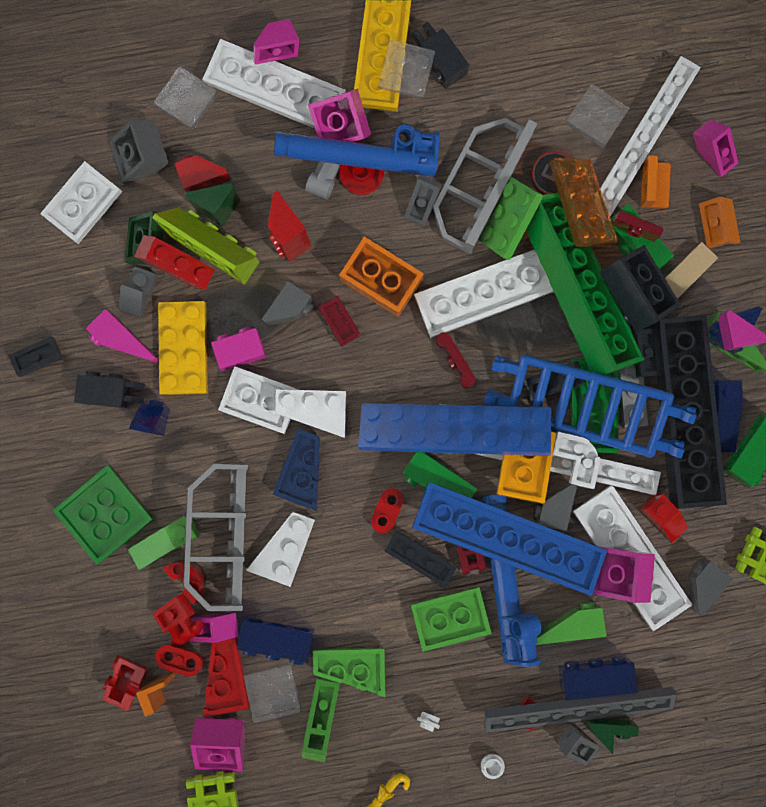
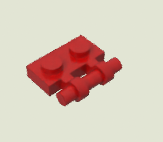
M183 593L152 613L164 634L168 631L170 632L173 645L185 644L190 637L197 636L204 628V623L201 620L193 621L191 619L195 612Z

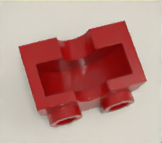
M184 560L172 562L162 568L173 581L180 579L184 582ZM190 562L189 584L203 596L206 587V574L197 563ZM184 588L183 593L191 601V603L194 605L196 602H198V600L186 588Z
M117 655L111 666L114 669L113 677L109 675L103 685V689L106 691L102 700L129 711L133 705L132 702L136 693L144 684L148 667L124 656Z

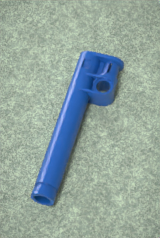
M405 124L399 126L393 134L390 147L276 132L274 156H286L287 158L434 177L438 165L440 134L439 131H434L433 134L422 133L420 130ZM399 134L405 135L408 142L401 141Z
M496 494L483 496V503L508 512L506 496ZM491 558L503 661L506 664L521 667L540 665L542 661L541 658H537L536 651L537 636L541 633L540 620L534 614L521 612L515 567Z

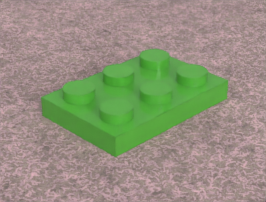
M510 177L478 240L502 258L510 260L544 195L519 180Z
M479 586L411 604L423 652L492 634Z

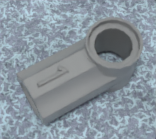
M319 162L315 172H312L308 178L305 191L328 200L340 165Z

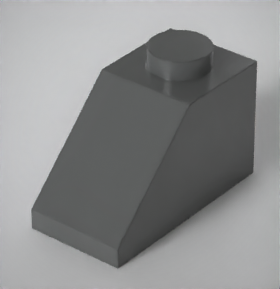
M288 281L262 320L267 325L300 320L303 315L307 316L313 308V304H311L313 301L312 297Z
M567 484L547 496L544 504L539 503V505H536L533 512V519H536L535 523L566 532L577 485Z
M705 558L696 561L691 567L692 572L688 575L690 602L692 603L691 610L702 616L733 580L713 561Z

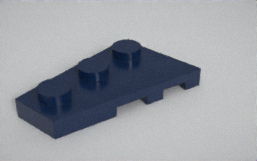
M297 429L273 492L275 496L317 511L319 436Z

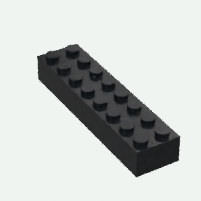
M707 316L661 319L651 325L652 329H657L662 375L657 376L658 389L672 393L674 395L673 404L696 408L694 424L668 416L663 429L664 439L684 442L682 458L665 452L669 500L677 509L727 505Z

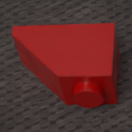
M196 155L193 157H182L179 162L174 163L185 192L210 188L231 180L226 168Z
M656 493V495H652L639 508L641 513L670 543H673L689 528L681 512L664 494Z

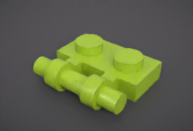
M753 527L750 535L747 534L744 540L746 544L742 553L737 555V564L734 570L744 573L748 565L752 567L749 577L766 585V539L765 541L759 539L762 530ZM755 546L761 548L756 561L750 558Z
M219 771L216 775L204 776V774L195 775V778L186 779V788L196 789V794L189 795L187 798L188 807H239L236 788H226V783L235 782V773ZM217 785L218 791L205 793V786Z

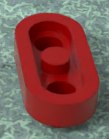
M386 489L381 494L371 517V525L379 533L389 532L398 517L404 502L403 495L398 489ZM390 495H394L397 498L395 504L388 503L387 499ZM385 517L387 524L384 526L379 525L378 519Z
M165 644L155 654L156 664L160 668L187 677L196 675L203 667V658L198 652L177 645ZM166 652H171L173 658L167 659ZM188 659H193L195 666H190Z

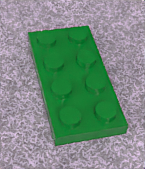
M585 359L570 360V363L579 361L581 369L589 371ZM619 372L609 376L619 379ZM587 380L585 385L572 388L570 394V426H577L589 385ZM599 384L586 430L600 434L613 387ZM619 406L609 435L617 439ZM590 441L597 453H618L617 448Z

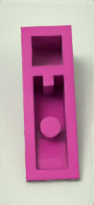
M107 309L85 328L91 334L89 338L97 346L103 345L154 363L159 362V358Z

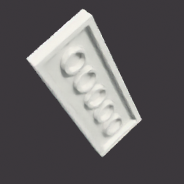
M220 39L202 79L204 84L314 129L308 104L346 92L345 89L276 61L255 65L253 62L254 52Z
M534 249L510 260L499 262L414 294L428 334L430 338H433L442 332L452 331L554 293V290Z
M613 485L608 486L572 510L595 546L655 554L651 602L633 603L652 631H655L692 606V603Z

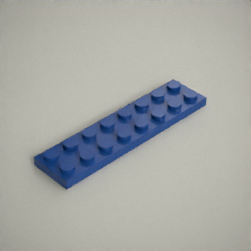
M362 403L358 448L359 450L550 456L551 408Z
M430 482L427 484L411 527L590 596L593 594L607 553L605 549Z

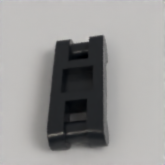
M579 361L566 364L581 369ZM551 371L545 397L561 392L565 379L564 374ZM541 373L524 379L523 388L527 390L528 395L526 398L528 403L534 402L536 394L535 384L539 383ZM575 378L572 388L585 385L586 380Z

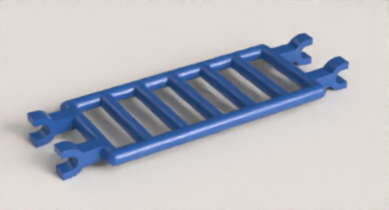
M526 354L520 357L519 363L502 356H496L492 370L508 372L516 376L511 396L489 389L485 396L484 404L518 407L527 368L530 365L542 369L532 406L542 407L551 371L566 376L553 421L551 420V430L582 437L592 442L646 457H653L656 450H660L672 456L682 458L684 442L661 438L668 416L694 424L696 408L673 404L674 395L672 393ZM579 378L589 381L577 426L573 427L563 424V419L574 380ZM602 384L613 387V391L599 434L586 430L598 386ZM624 390L638 395L624 440L609 435ZM647 397L662 400L648 446L646 447L635 444L633 441Z

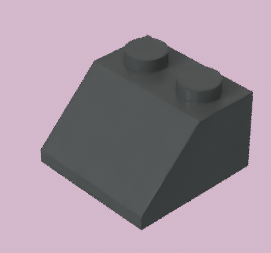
M131 119L109 141L122 183H129L156 174L168 164L167 154L164 151L160 133L154 120Z

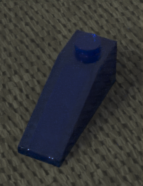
M718 380L714 382L721 452H735L743 407L742 380Z

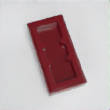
M619 211L611 222L612 226L627 231V234L632 237H642L652 242L660 238L664 230L663 227L623 211Z
M338 295L318 306L341 347L361 336Z

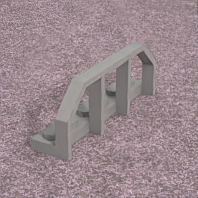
M507 118L474 127L432 209L443 241L469 254L472 253L538 123L529 119L524 127ZM502 127L517 133L515 136L518 139L516 146L511 145L505 155V159L508 160L505 167L469 150L476 135ZM465 157L496 172L494 178L497 179L494 187L489 186L484 196V199L487 200L486 203L451 186ZM446 193L478 208L473 219L477 220L473 228L468 226L462 238L466 240L465 243L448 235L439 211V206Z
M212 464L187 487L184 587L207 611H242L243 609L241 601L244 562V518H246V470H248V465ZM215 469H231L230 483H234V493L229 494V507H233V512H192L193 490ZM192 517L229 518L228 531H232V540H228L227 554L231 556H190ZM190 562H231V564H227L226 577L230 579V588H226L225 596L226 603L230 604H209L189 584Z

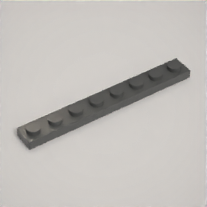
M657 687L650 690H634L626 693H610L608 695L586 696L584 698L563 699L553 702L543 701L536 704H518L504 708L494 707L484 710L485 732L489 733L673 710L676 692L673 687Z

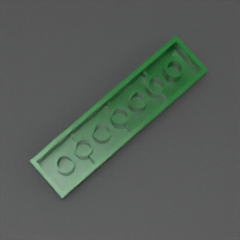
M560 192L544 195L526 231L559 301V305L565 314L569 327L575 336L579 349L586 360L589 371L609 376L643 361L644 358L624 315L599 273L602 268L567 193Z

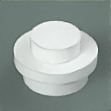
M422 712L421 716L417 717V721L421 722L419 726L431 732H433L434 728H440V725H438L440 718L425 712Z
M494 753L484 756L480 765L482 773L490 779L499 778L505 769L503 759Z

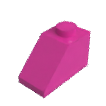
M290 19L271 22L266 25L254 43L253 62L255 65L298 56L299 37Z
M710 119L693 133L697 151L718 176L722 177L738 164L729 126Z
M219 612L191 616L193 621L201 620L204 623V628L197 636L190 637L188 641L216 643L238 637L236 613Z

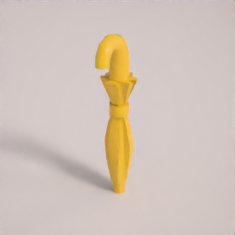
M403 773L394 775L386 785H380L378 796L367 807H381L384 801L394 796L393 790L401 782H404L402 787L408 790L410 778Z

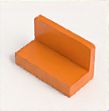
M649 155L642 163L640 207L667 209L669 207L671 164L659 163L658 156Z
M720 196L699 203L706 246L711 249L728 243L739 244L740 237L733 200Z
M174 672L148 682L136 693L145 717L155 713L166 701L161 688L165 687L176 677Z

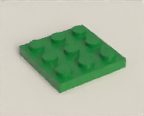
M111 465L103 468L53 510L96 565L102 563L154 519Z

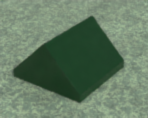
M232 183L185 193L186 198L197 212L222 228L240 202L239 195Z
M152 211L129 218L125 263L149 265L134 256L144 235L156 237L163 241L164 230L152 218L157 212Z

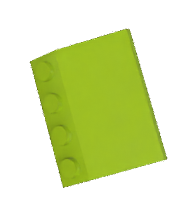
M178 207L155 213L152 217L169 237L244 285L260 263L255 251L247 246L244 248L236 244L238 241L227 233L225 236L217 232L218 228L208 221L204 224L198 220L199 216L190 209L184 211Z

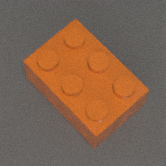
M365 236L339 274L342 283L396 317L400 316L424 276V273Z

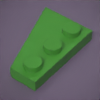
M384 647L313 649V675L334 682L345 683L357 689L367 690L385 697Z

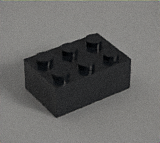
M645 245L599 272L604 283L615 297L616 303L621 307L629 324L636 333L658 322L681 306Z

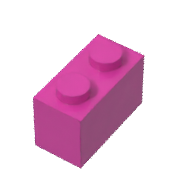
M245 327L239 330V334L230 336V334L220 335L216 338L217 341L211 342L219 369L223 372L233 369L234 366L239 367L267 358L260 333L256 328Z

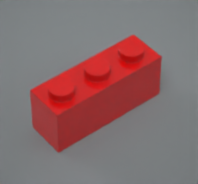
M143 236L134 256L187 285L206 290L215 270L152 236Z

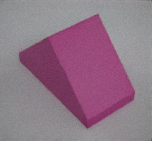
M731 310L719 315L718 321L725 351L766 343L765 333Z

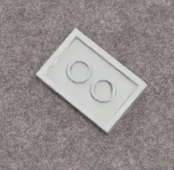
M84 161L40 214L79 244L122 191Z
M234 366L218 410L285 434L290 418L274 413L275 389H299Z

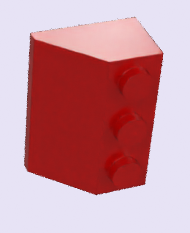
M276 190L272 196L268 228L271 234L268 237L281 259L286 257L290 262L310 248L311 243L306 228L278 190Z

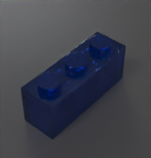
M245 617L241 624L237 650L243 651L242 654L247 656L263 654L269 660L278 661L280 658L290 659L289 662L292 664L303 665V662L308 663L315 630Z
M626 656L611 657L612 660L609 661L593 658L589 659L588 663L581 664L578 661L564 662L563 666H558L561 695L565 700L638 693L634 663L628 658L626 659Z

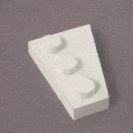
M275 389L274 413L345 438L346 391Z
M292 512L246 571L291 587L315 519Z

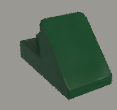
M604 718L585 720V723L612 754L614 750V735L619 739H630V736L638 737L639 726L633 720Z

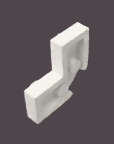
M556 432L553 456L574 460L569 484L594 489L600 465V457H598L595 447L585 438Z

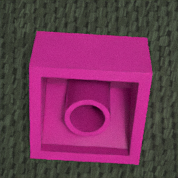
M358 89L308 104L319 138L354 142L371 135Z
M600 547L607 550L593 594L633 603H650L655 554Z
M212 717L196 718L190 743L195 770L243 772L244 720L229 718L227 720L214 719Z

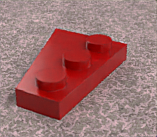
M238 637L212 643L203 717L249 709L251 705Z

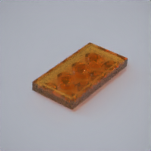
M554 158L549 164L576 247L613 246L617 243L618 240L591 159Z

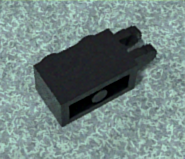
M426 22L423 24V28L429 38L424 40L417 30L411 32L412 38L420 48L419 57L425 66L428 65L433 71L432 75L438 84L441 83L447 89L468 74L469 63L443 28L436 32L431 24Z
M86 371V375L77 374L74 402L127 409L128 402L144 403V398L140 396H129L130 388L142 390L145 389L146 384L130 382L123 379L124 375L109 373V377H100L99 372Z

